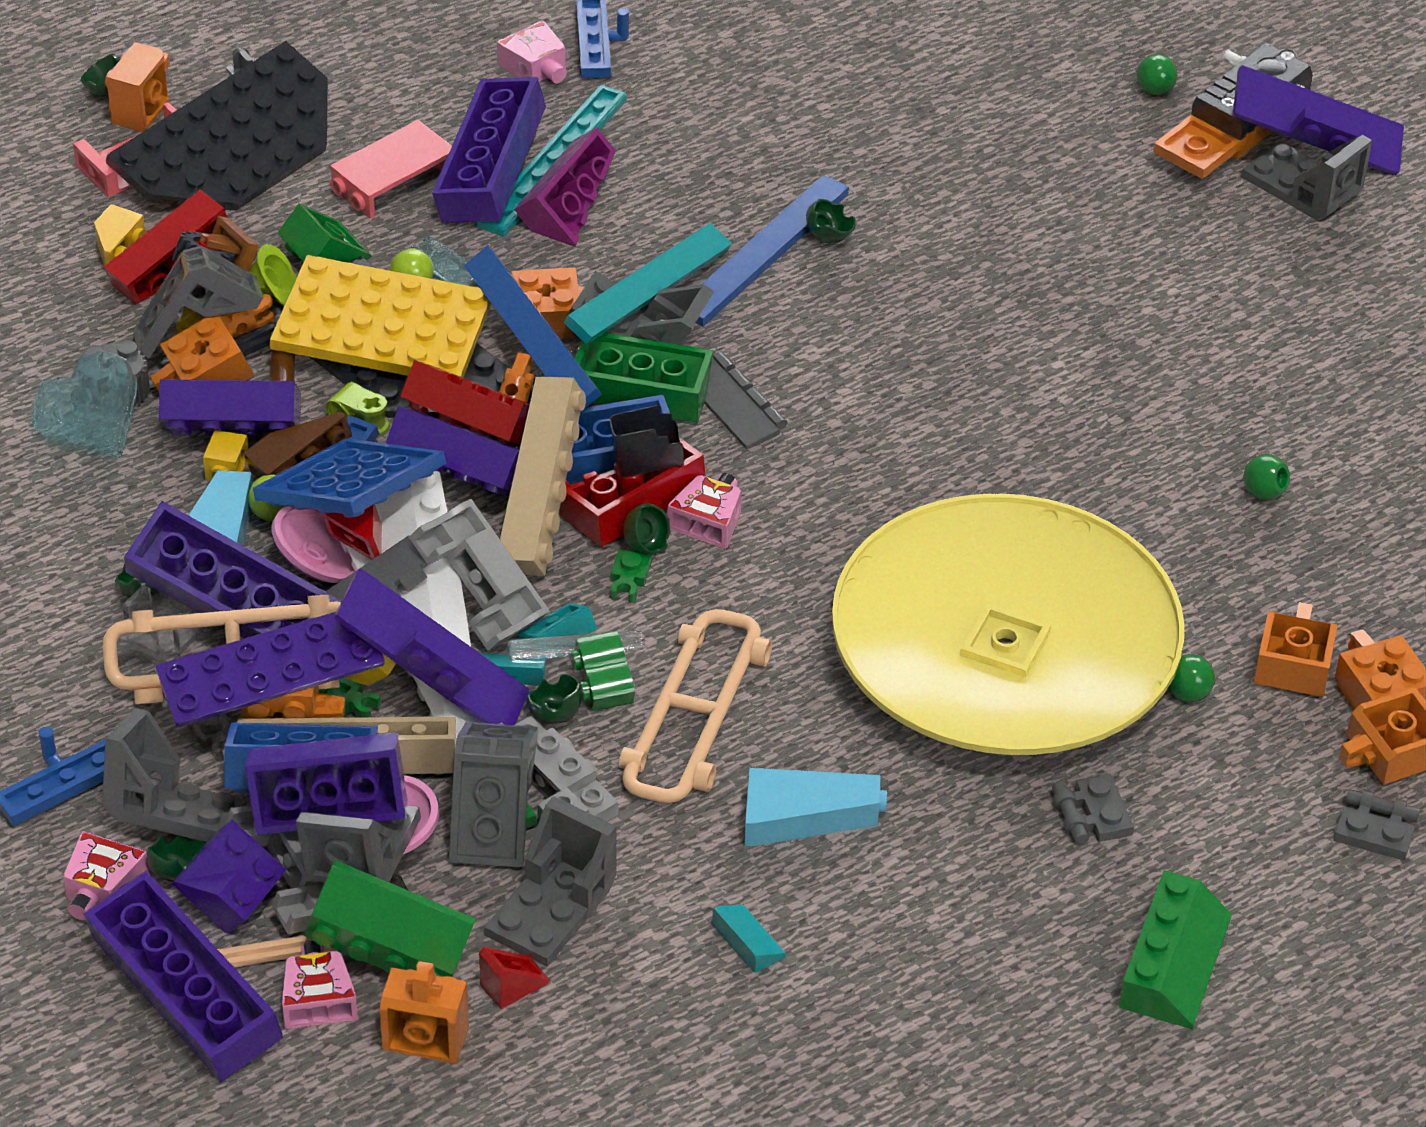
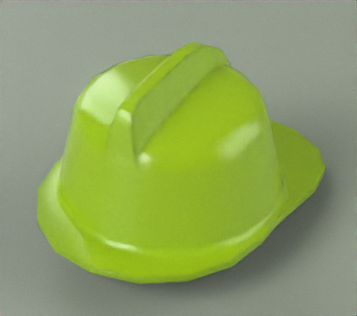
M265 244L260 247L257 260L252 264L249 272L257 276L262 295H271L272 303L280 302L285 306L297 276L284 253L274 245Z

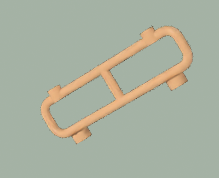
M329 595L308 596V604L161 617H154L153 610L132 611V619L116 622L108 628L104 635L102 648L106 677L112 685L121 690H134L135 705L164 702L163 689L157 674L125 676L119 671L117 641L120 636L130 633L225 625L226 644L240 640L239 624L316 618L336 612L341 602H330ZM338 679L318 685L319 689L340 687V682Z
M713 609L699 615L693 625L682 624L678 636V643L683 645L638 742L634 749L624 747L621 752L619 767L624 769L622 780L625 788L632 795L660 803H673L685 798L692 788L708 793L711 791L716 776V765L704 761L749 662L766 667L771 656L772 640L760 637L761 629L752 617L732 611ZM722 623L740 627L747 631V635L716 702L676 693L697 648H701L705 630L709 625ZM670 706L710 715L677 786L666 789L643 784L637 780L638 773L643 772L647 754Z

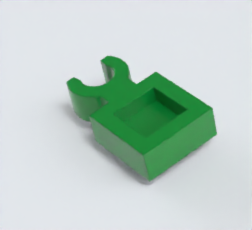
M618 549L611 571V582H613L611 585L612 600H616L618 593L628 592L629 603L636 601L637 586L645 587L652 564V555Z
M347 678L339 679L340 687L319 689V693L345 697L346 708L344 717L349 711L355 712L357 718L371 717V709L367 706L376 709L381 707L379 695L373 692L362 693V684Z

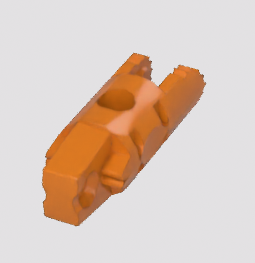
M264 294L263 300L257 309L219 315L231 336L235 338L273 322L274 314L271 310H268L273 304L271 295Z
M518 352L512 369H506L499 392L527 402L535 375L531 374L533 359L530 355Z

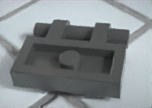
M1111 774L1076 780V792L1068 789L1064 781H1057L1052 785V790L1055 794L1053 797L1055 806L1058 811H1062L1065 817L1064 827L1067 833L1073 836L1076 844L1086 843L1089 839L1087 833L1093 831L1098 842L1133 836L1134 825ZM1083 807L1087 816L1078 813L1077 808Z
M1349 789L1345 803L1358 806L1359 808L1355 810L1343 807L1333 841L1405 861L1415 826L1401 822L1402 819L1417 823L1420 808L1406 805L1407 801L1396 798V801L1377 797L1375 792L1364 789L1362 793ZM1370 810L1391 815V818L1387 819L1369 813Z

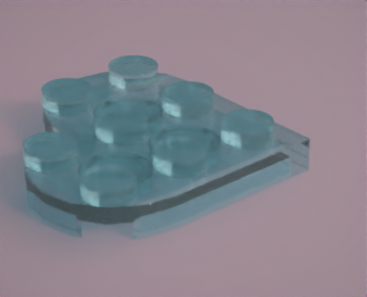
M111 352L85 354L80 357L71 377L45 380L41 384L40 390L33 402V427L40 431L44 437L54 442L121 458L137 394V377L133 375L127 360Z

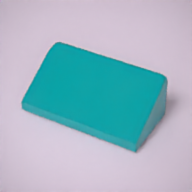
M570 602L518 632L516 635L537 656H547L548 658L574 643L576 638L584 637L597 629L590 607Z
M480 653L524 685L539 686L541 681L545 679L547 656Z
M743 904L713 908V926L754 973L786 957V952Z

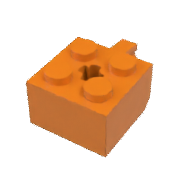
M134 42L129 50L123 53L116 66L107 73L105 85L108 88V109L111 112L112 124L140 132L145 131L151 126L162 112L163 104L169 102L165 73L170 65L168 53H163L160 48Z
M576 267L512 271L514 279L560 339L577 337L564 323L567 313L584 289V287L578 286Z
M216 315L202 319L161 343L160 346L170 363L152 375L151 380L158 392H160V379L246 381L255 374L220 316Z
M1299 602L1296 617L1268 611L1254 684L1324 697L1338 625L1311 620L1312 604Z
M1363 629L1350 634L1351 639L1348 642L1349 651L1339 654L1335 678L1337 686L1354 710L1362 703L1414 686L1426 700V668L1402 635L1375 643Z
M314 686L242 708L243 719L344 718L346 708L345 697L319 693V687Z
M1414 686L1360 704L1351 713L1347 732L1350 741L1341 745L1339 759L1346 768L1367 763L1383 785L1426 771V700Z
M418 961L417 971L391 968L379 1009L382 1050L457 1064L469 1029L467 981L457 980L450 976H435L434 964Z

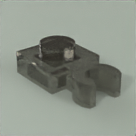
M225 713L186 725L202 749L212 745L215 760L220 763L224 761L222 750L224 749L231 725Z

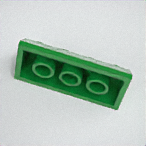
M610 333L602 334L589 344L581 341L575 359L602 394L593 402L610 404L663 395L673 419L699 422L706 400L713 350Z
M334 860L304 936L314 940L321 946H329L348 954L355 960L365 961L384 969L387 973H390L391 968L417 971V963L421 961L434 964L435 976L452 977L476 919Z
M1166 870L1163 871L1123 979L1119 1008L1193 1030L1232 917L1227 908L1200 880Z

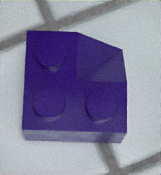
M231 819L211 836L174 880L172 885L220 929L228 934L249 917L287 869Z

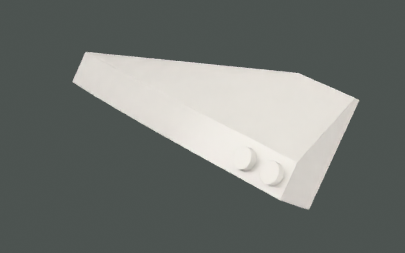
M433 471V475L412 482L411 487L406 490L396 491L387 496L388 499L385 502L375 504L382 522V553L408 535L410 536L421 525L447 513L439 471ZM340 541L344 552H349L352 558L351 565L354 571L371 561ZM446 557L423 568L428 578L409 591L404 588L402 583L397 586L402 598L471 646L461 579ZM406 670L408 676H413L418 686L417 693L421 701H426L430 709V717H456V740L465 722L480 723Z

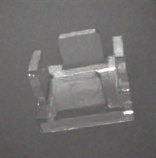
M145 585L141 586L123 604L124 620L132 619V611L153 610L154 617L199 613L167 595L165 597L157 593L151 598L150 588ZM214 626L124 634L119 637L117 644L156 664L186 656Z

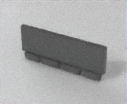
M722 351L713 354L705 400L706 406L746 449L779 435L780 430L786 427L787 420L775 407L771 406V403L756 387H753L748 378L736 368L734 363Z
M409 535L361 567L400 596L401 593L397 586L401 583L409 591L428 578L423 571V568L428 566V564L409 539ZM355 572L325 592L342 601Z

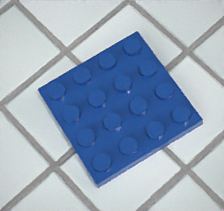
M346 438L253 487L255 501L268 502L271 506L288 505L294 506L297 510L315 509L323 514L335 512L342 513L345 517H356L363 514L364 509L385 502L388 499L387 496L394 492L410 488L412 482L433 475V471L445 465L446 461L444 451Z

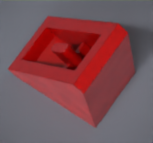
M375 504L364 509V513L356 517H345L344 514L335 512L322 513L328 532L332 537L370 560L382 554V522Z
M482 947L479 951L480 985L500 1009L511 1005L550 982V979L528 955Z

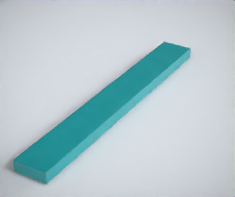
M600 84L518 175L501 220L477 222V228L505 237L521 219L514 210L574 139L596 127L601 130L627 101V93Z
M709 223L569 314L564 323L583 342L589 344L652 302L660 290L673 288L724 254L733 243L715 226Z

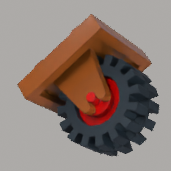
M218 216L212 234L192 233L191 231L182 232L172 259L177 261L183 250L203 246L249 272L252 263L256 259L259 244L230 218Z

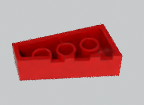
M199 190L104 266L112 286L135 305L155 295L176 262L173 261L172 256L180 234L187 231L212 234L218 216L227 217L224 208L202 190Z
M413 361L400 397L410 401L408 407L426 414L428 409L434 410L439 413L438 419L454 425H457L458 421L469 425L467 430L483 436L490 433L498 437L497 441L515 448L517 444L522 442L530 406L529 403L425 362Z
M680 440L683 443L684 465L621 478L617 464H614V470L598 475L593 471L582 475L583 481L570 485L568 481H565L566 497L560 504V516L599 546L603 547L623 535V522L628 512L633 508L643 504H653L665 511L668 509L669 503L693 479L701 475L706 477L704 455L685 441Z

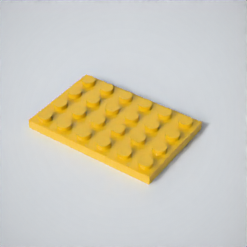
M307 255L270 338V349L407 376L413 361L418 360L464 377L492 303L481 288Z

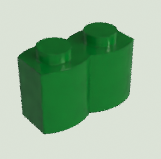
M618 631L576 638L575 650L570 651L574 671L580 670L583 679L579 681L583 702L589 701L592 711L633 703L635 696L634 683Z

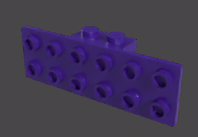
M1241 65L1239 67L1232 113L1234 117L1329 152L1360 135H1364L1372 140L1368 166L1391 175H1397L1400 172L1404 133L1403 124L1247 66Z
M362 568L355 572L334 615L335 620L478 722L491 724L502 722L505 725L516 724L529 693L528 687Z
M336 612L157 664L156 672L175 725L181 727L378 668L385 664L382 652L335 620L334 615Z

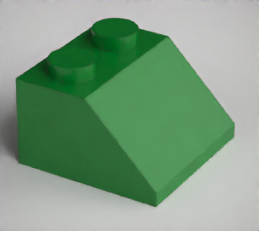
M298 203L278 231L279 236L286 242L284 247L293 255L301 258V266L307 255L347 263L359 256L366 260L372 256L339 220Z

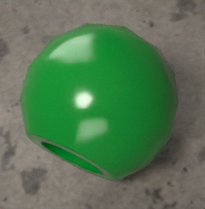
M1162 54L1147 56L1140 62L1136 72L1138 85L1145 93L1154 96L1167 94L1174 88L1178 79L1175 63L1171 58Z
M1272 454L1253 457L1244 469L1243 481L1245 488L1251 495L1261 500L1279 497L1286 491L1290 482V471L1287 464L1278 456Z
M1194 654L1182 655L1174 679L1169 685V691L1177 699L1184 702L1192 703L1206 698L1210 695L1215 685V674L1212 664L1203 656Z

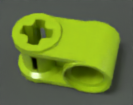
M347 383L325 404L328 415L343 412L346 418L351 415L377 425L380 433L378 437L384 435L389 430V421L385 417V410L387 409L385 397L364 389L356 383Z

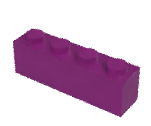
M597 127L574 139L516 206L515 212L532 232L573 247L576 246L579 240L578 232L587 221V211L590 204L596 200L598 195L596 190L599 183L604 180L616 150Z

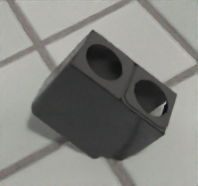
M656 405L610 417L614 458L621 478L684 465L683 443L680 442L678 424L673 420L671 413H660V407Z

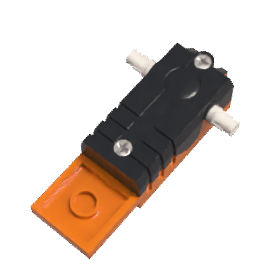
M1267 43L1263 44L1248 57H1241L1231 50H1227L1222 60L1234 66V68L1223 75L1222 79L1214 82L1213 86L1205 89L1204 93L1201 92L1196 96L1192 105L1191 115L1156 141L1153 153L1201 179H1204L1230 157L1238 160L1273 132L1232 115L1239 67L1244 65L1310 90L1313 77L1311 66L1297 59V53L1294 50L1287 48L1279 50Z

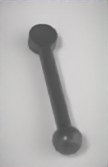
M282 304L271 306L273 314H276L273 319L275 325L283 311L284 306Z

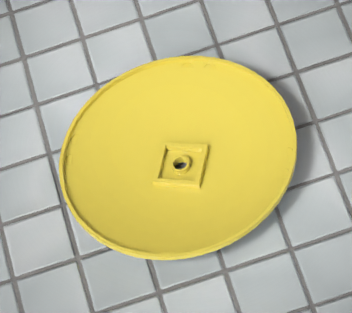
M976 494L959 496L926 504L901 514L872 533L855 550L838 579L833 600V635L838 653L850 676L865 695L888 715L920 734L953 746L985 753L1005 755L1055 753L1080 748L1120 732L1140 719L1164 695L1174 679L1180 664L1184 644V618L1177 592L1167 573L1144 546L1128 533L1090 512L1050 499L1027 495ZM1007 638L1012 640L1013 643L1003 644L998 640Z

